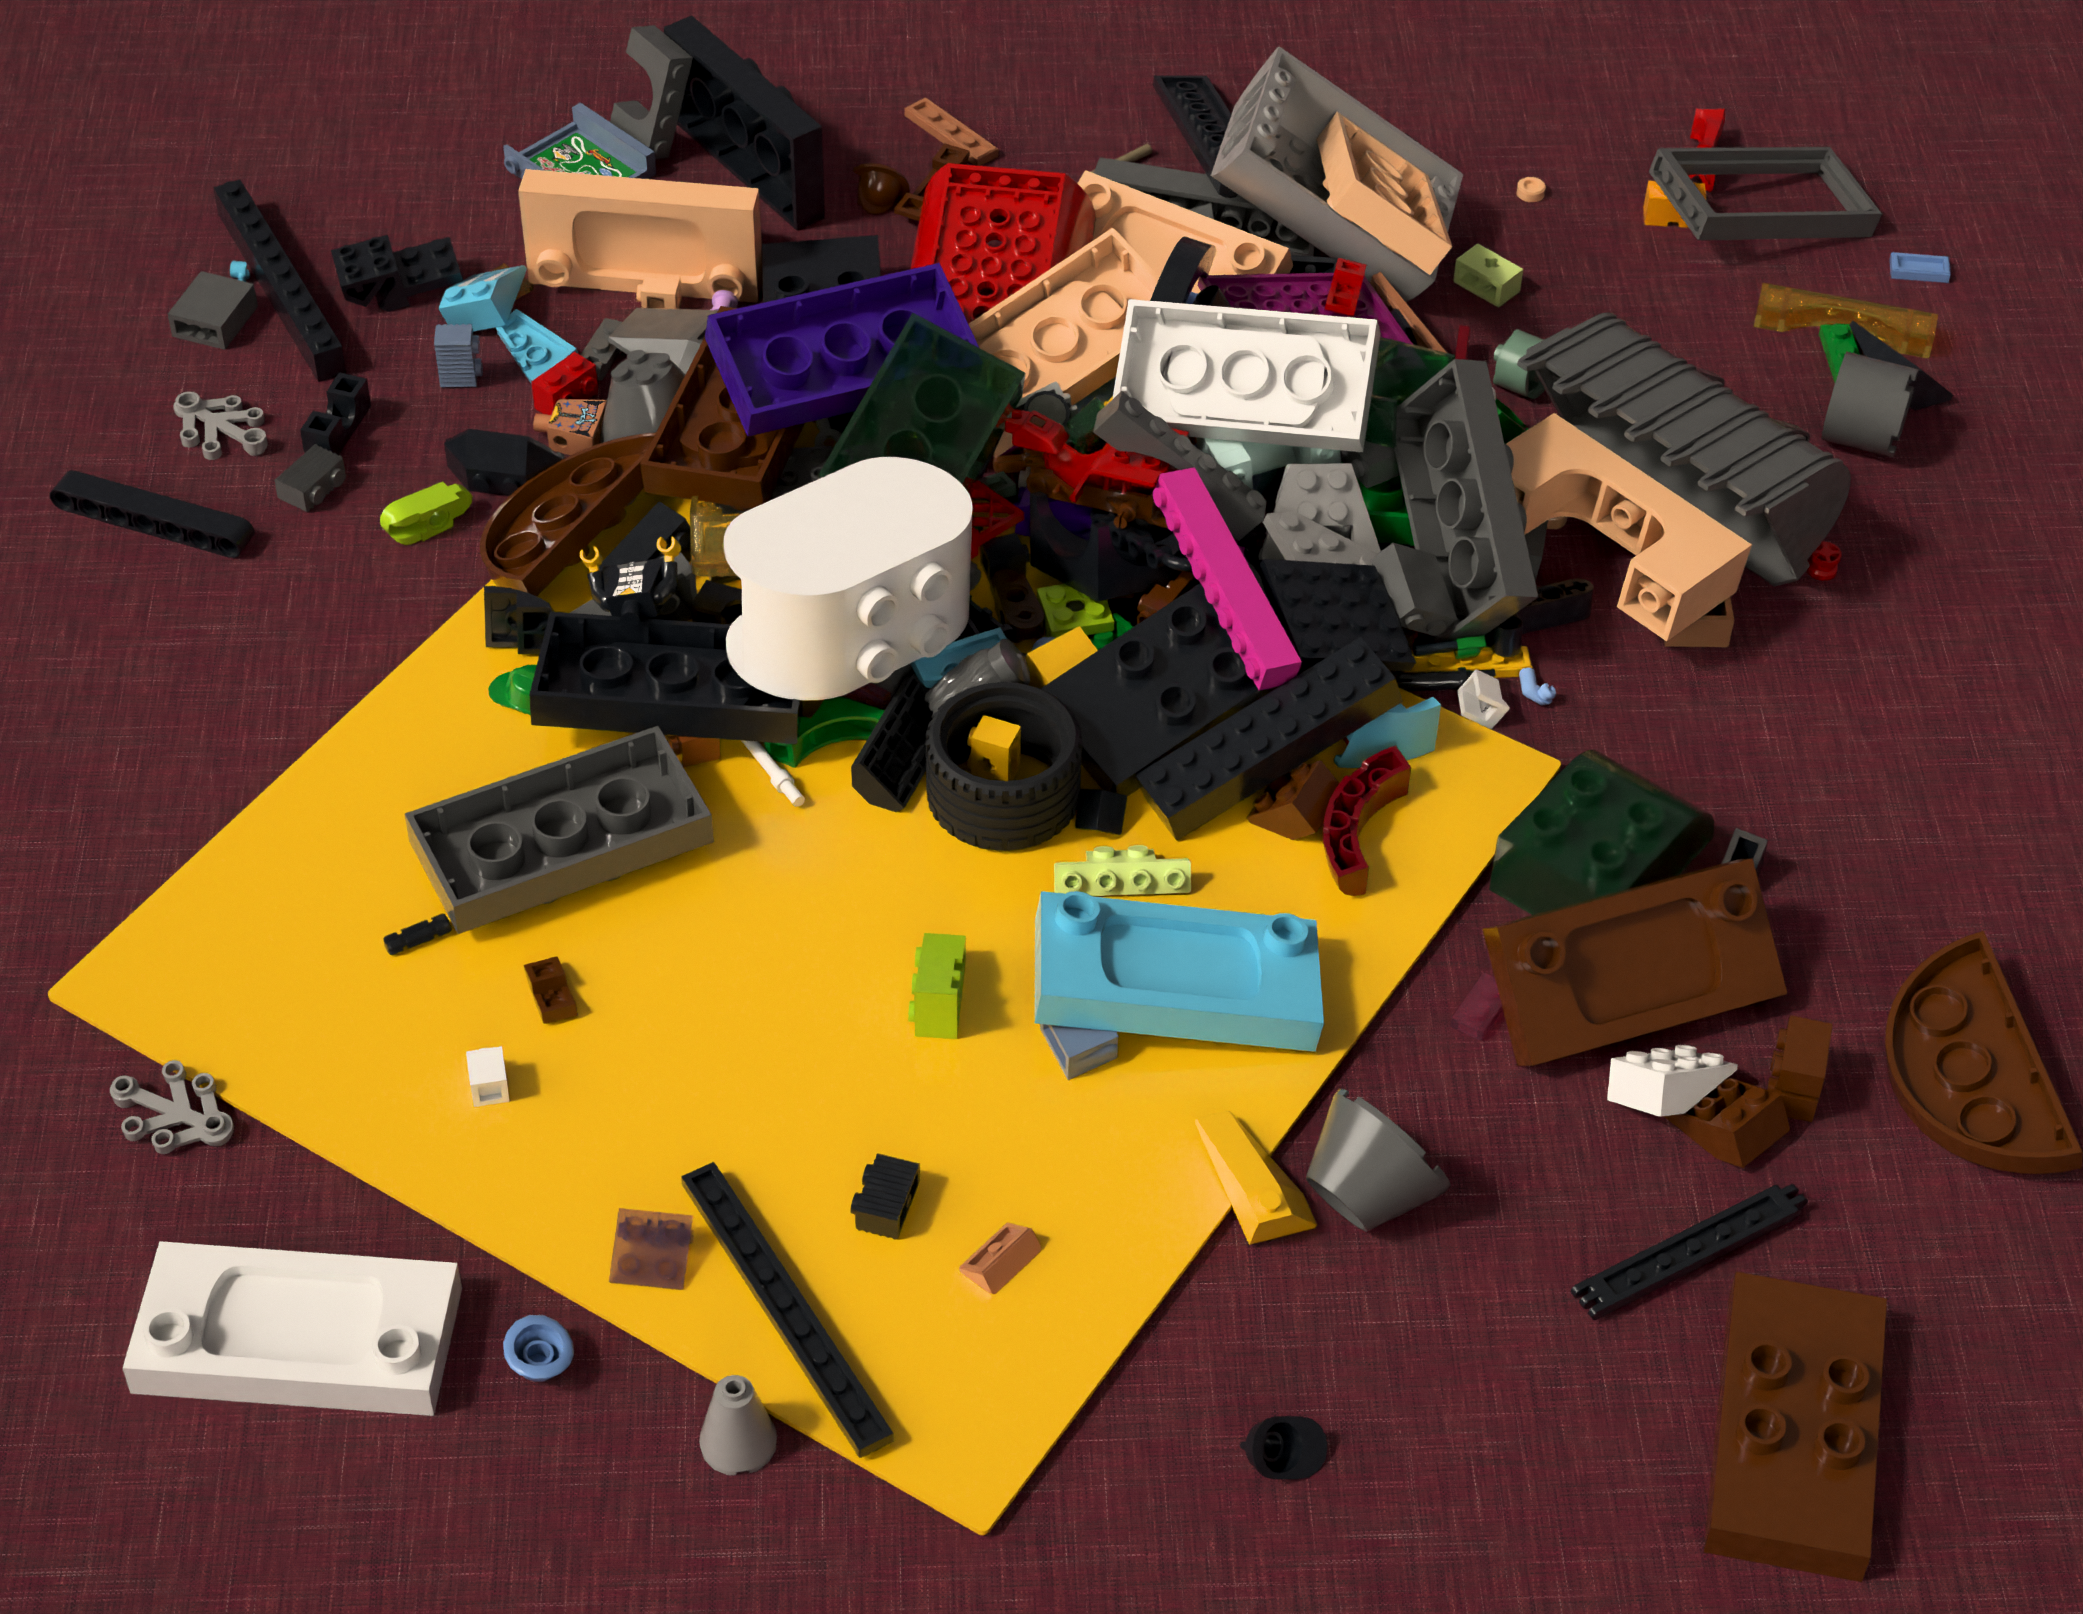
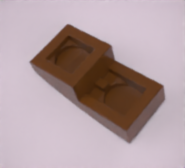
M557 956L523 965L543 1024L578 1015L576 1003L567 986L566 974Z

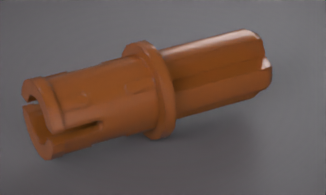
M1021 450L1020 454L994 457L993 467L995 473L1026 471V463L1028 462L1024 458L1026 454Z

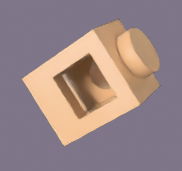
M675 275L674 279L645 276L643 284H638L637 302H641L642 308L679 309L682 301L681 277Z

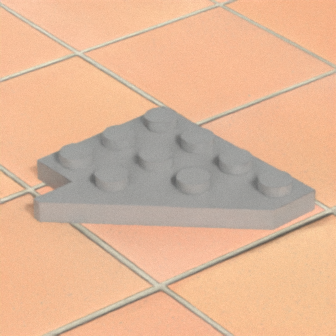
M1294 511L1267 513L1263 520L1264 526L1285 560L1372 565L1371 559L1377 555V553Z

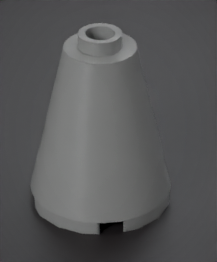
M730 1375L721 1379L715 1387L700 1433V1448L704 1460L718 1472L726 1475H736V1472L748 1470L749 1474L756 1472L770 1461L776 1451V1429L752 1383L743 1376Z

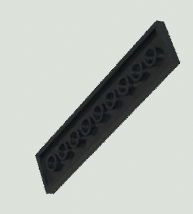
M1154 75V89L1217 193L1226 198L1237 197V193L1211 176L1232 114L1207 76Z

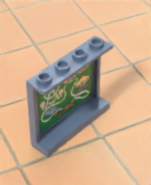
M582 103L572 107L573 122L524 150L517 152L507 144L503 146L506 169L521 179L525 169L649 179L656 175L655 152Z

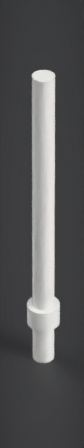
M741 740L771 777V784L779 793H784L795 807L801 806L805 798L795 787L794 779L788 771L781 769L759 742Z

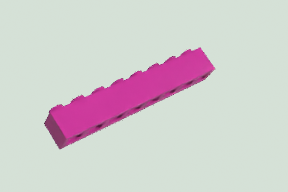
M1195 467L1160 474L1156 488L1153 490L1155 505L1160 507L1166 518L1168 529L1173 531L1176 536L1181 553L1186 555L1192 566L1194 577L1199 579L1203 586L1206 599L1213 605L1218 614L1221 627L1226 629L1231 638L1234 651L1239 653L1244 662L1248 677L1253 679L1258 690L1281 686L1296 677L1302 661Z

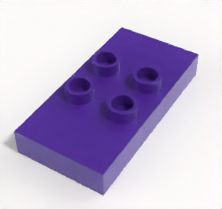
M940 263L708 315L705 340L747 437L958 387L963 383L979 382L985 361Z

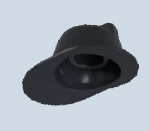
M1274 1416L1255 1424L1250 1429L1246 1441L1240 1442V1448L1246 1451L1250 1464L1263 1477L1270 1479H1303L1311 1477L1321 1468L1326 1459L1328 1449L1327 1438L1322 1427L1313 1419L1302 1416Z

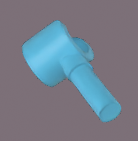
M232 261L230 265L231 278H237V280L246 282V279L248 280L250 277L247 263Z

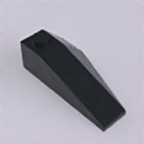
M1852 321L1849 326L1865 356L1919 369L1917 379L1915 381L1910 380L1909 386L1914 387L1909 406L1912 410L1917 411L1952 399L1954 395L1922 369L1856 322Z

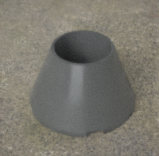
M1339 1089L1334 1094L1306 1175V1180L1315 1192L1335 1211L1357 1228L1367 1232L1448 1191L1451 1184L1442 1169L1436 1165L1432 1170L1423 1158L1426 1152L1392 1120L1359 1096L1354 1102L1346 1098L1349 1092L1345 1089Z

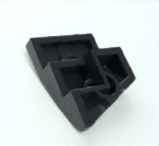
M484 586L486 647H518V654H540L549 614L554 612L551 605L537 596L520 590L498 586Z

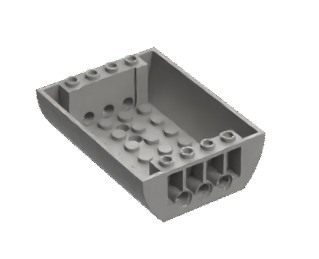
M1278 46L1235 104L1211 176L1328 256L1366 264L1364 275L1369 282L1373 275L1381 272L1405 302L1415 298L1435 281L1439 264L1429 275L1402 255L1387 248L1366 230L1342 217L1329 206L1326 200L1329 198L1330 192L1322 184L1326 176L1316 139L1335 113L1339 112L1419 168L1430 178L1447 232L1463 174Z

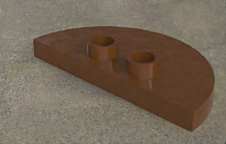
M656 432L626 436L584 449L537 474L513 492L491 516L480 541L482 560L495 585L538 596L565 567L573 566L582 561L580 558V551L582 549L587 557L590 552L588 544L602 530L619 524L626 516L625 507L644 488L640 463Z
M1981 931L1965 936L1936 951L1909 975L1900 987L1888 1014L1885 1039L1886 1063L1891 1086L1899 1104L1911 1121L1931 1140L1949 1152L1970 1162L1997 1170L2024 1174H2047L2081 1169L2083 1153L1985 932Z

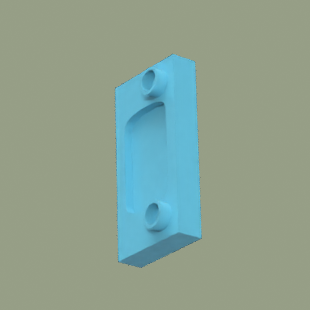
M1041 891L1035 917V1023L1315 1052L1324 1025L1316 920L1303 919L1288 913L1265 915L1093 897L1079 891L1066 894Z

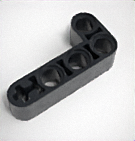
M1576 578L1536 587L1538 598L1485 635L1486 644L1497 655L1513 657L1521 651L1522 634L1587 619L1591 615L1593 584L1588 580Z

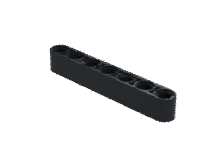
M67 471L49 493L51 502L63 511L229 558L238 557L255 535V530L251 523L242 517L78 471Z

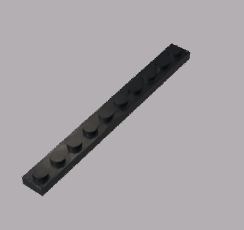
M715 1162L681 1176L683 1188L858 1457L862 1458L894 1442L892 1430Z

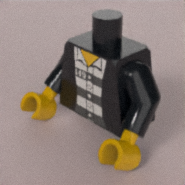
M672 536V544L666 549V540L663 537H659L657 548L664 555V560L659 558L603 566V571H599V566L602 564V556L598 549L594 546L596 555L591 560H587L582 549L580 551V558L585 567L590 571L587 577L593 600L603 611L610 612L612 616H620V622L626 627L637 626L640 618H654L658 616L663 604L677 591L678 562H674V558L679 555L681 545Z

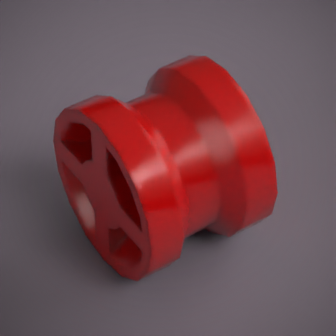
M1822 541L1808 560L1810 566L1806 570L1812 578L1821 581L1833 579L1837 575V564L1842 557L1840 548L1831 542Z

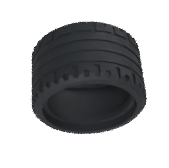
M1011 682L978 685L961 691L946 700L938 708V711L933 714L932 721L929 722L928 731L926 732L927 801L935 820L939 821V825L958 840L975 847L990 850L1009 851L1025 849L1039 845L1044 841L1050 840L1054 835H1058L1063 828L1068 826L1070 820L1074 818L1075 811L1078 810L1081 790L1082 732L1074 713L1060 699L1044 690L1026 684ZM983 715L1021 726L1020 753L1034 757L1047 764L1050 768L1025 779L999 781L972 775L959 768L958 765L968 760L971 753V746L967 745L970 730L973 726L977 727Z

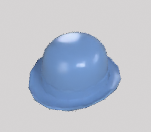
M528 1315L517 1320L507 1331L503 1343L504 1357L510 1368L525 1379L534 1382H544L561 1374L571 1364L574 1355L573 1341L567 1330L558 1321L545 1315Z

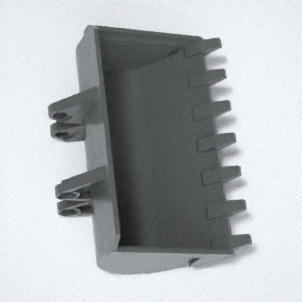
M1609 312L1598 314L1572 329L1565 328L1528 348L1526 355L1518 360L1517 365L1525 371L1535 370L1561 418L1752 544L1745 565L1747 569L1775 587L1799 580L1809 568L1808 558L1830 532L1844 507L1850 489L1851 475L1849 469L1843 465L1842 460L1833 458L1831 453L1823 452L1809 443L1810 434L1797 425L1770 418L1769 413L1759 410V407L1755 404L1747 403L1733 394V390L1724 387V378L1712 371L1687 364L1685 359L1677 358L1663 349L1660 343L1651 341V337L1640 334L1626 325V321L1616 318L1615 314Z

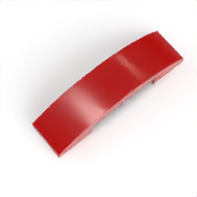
M1338 258L1324 311L1354 318L1366 264Z

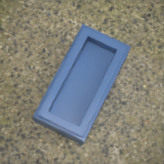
M1891 252L1889 262L1892 279L1949 283L1951 276L1949 257Z

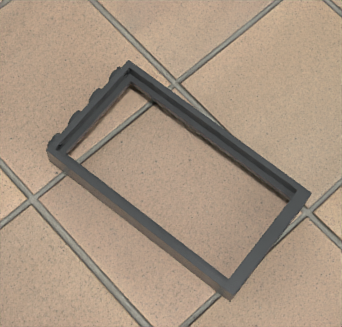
M1831 147L1658 148L1649 170L1651 176L1697 240L1872 237L1882 216L1880 210ZM1818 173L1846 211L1715 213L1688 175Z

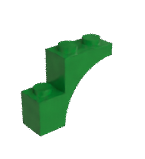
M840 696L825 699L811 719L804 716L801 717L797 744L764 742L765 750L773 760L796 768L806 756L826 745L846 740H867L885 710Z

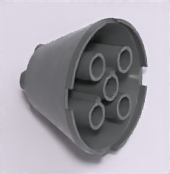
M641 349L634 350L628 353L626 360L611 371L612 378L600 433L601 443L631 435L657 432L686 375L670 359L667 353H645Z

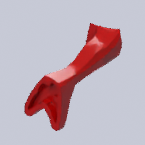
M1725 108L1696 109L1690 135L1691 139H1696L1700 143L1696 148H1716L1725 124ZM1715 174L1698 175L1705 184V190L1708 192L1712 191ZM1688 175V176H1689V178L1691 179V178H1693V177L1696 176V175Z

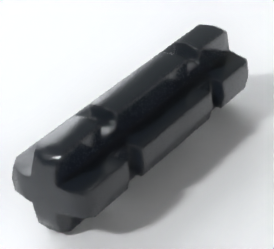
M441 913L431 917V922H428L426 919L401 929L400 934L393 932L383 938L385 949L390 955H394L404 951L403 947L405 946L409 949L434 939L433 935L435 934L440 937L451 931V924L448 917Z

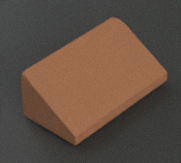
M1006 1223L959 1267V1270L986 1292L996 1294L1041 1251V1246L1032 1228Z

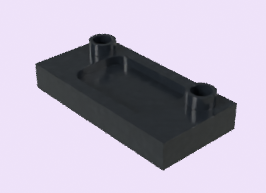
M550 612L529 694L531 725L632 733H638L659 726L663 735L797 744L804 700L787 699L768 694L750 685L737 674L730 664L726 652V636L731 624L640 618L637 626L626 627L620 622V616Z

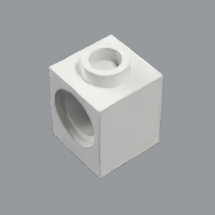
M502 1046L466 1051L474 1107L510 1102Z

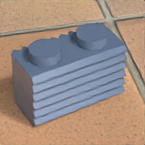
M470 323L467 325H436L434 346L440 387H477V377L483 376L482 358H476V354L480 353L479 335H473V328Z

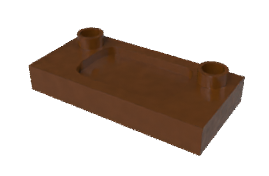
M720 306L717 313L738 308ZM704 337L640 463L644 491L651 494L730 505L736 510L748 511L769 501L805 423L747 437Z
M1753 858L1734 860L1482 929L1517 1066H1534L1787 994Z

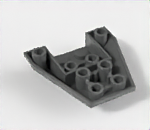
M636 308L608 337V342L627 355L631 351L638 349L644 350L645 353H667L670 359L686 374L705 337L708 315L716 314L718 311Z

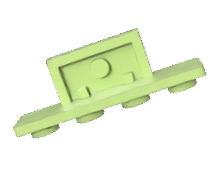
M1143 845L1129 846L1128 850H1114V848L1109 846H1099L1094 848V851H1086L1085 862H1057L1054 864V892L1066 894L1079 891L1091 896L1189 893L1191 891V862L1188 858L1156 859L1154 849H1148V847Z

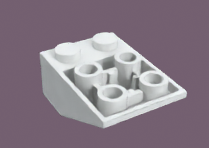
M1676 1045L1675 1050L1652 1048L1651 1053L1648 1054L1639 1051H1628L1625 1057L1611 1058L1607 1100L1659 1117L1683 1114L1737 1070L1738 1065L1724 1061V1056L1721 1054L1697 1053V1048L1689 1045Z

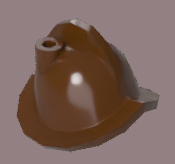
M876 163L853 166L852 171L859 175L857 204L867 213L879 214L885 212L893 205L898 196L903 198L906 193H910L908 180L904 175L891 167Z

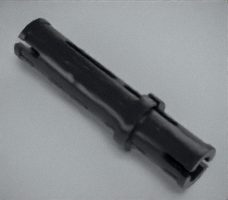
M1459 667L1458 671L1397 672V682H1399L1398 687L1407 692L1458 690L1475 670H1466L1465 667ZM1495 669L1479 670L1492 677L1496 676Z

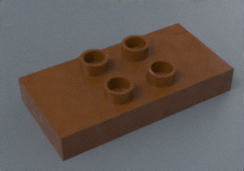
M1735 1272L1728 1299L1703 1553L1862 1582L1871 1558L1887 1298Z

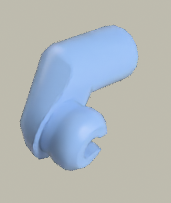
M1523 668L1520 670L1519 678L1522 694L1539 705L1550 704L1556 696L1555 688L1552 685L1548 688V683L1542 684L1541 687L1537 685L1534 669Z

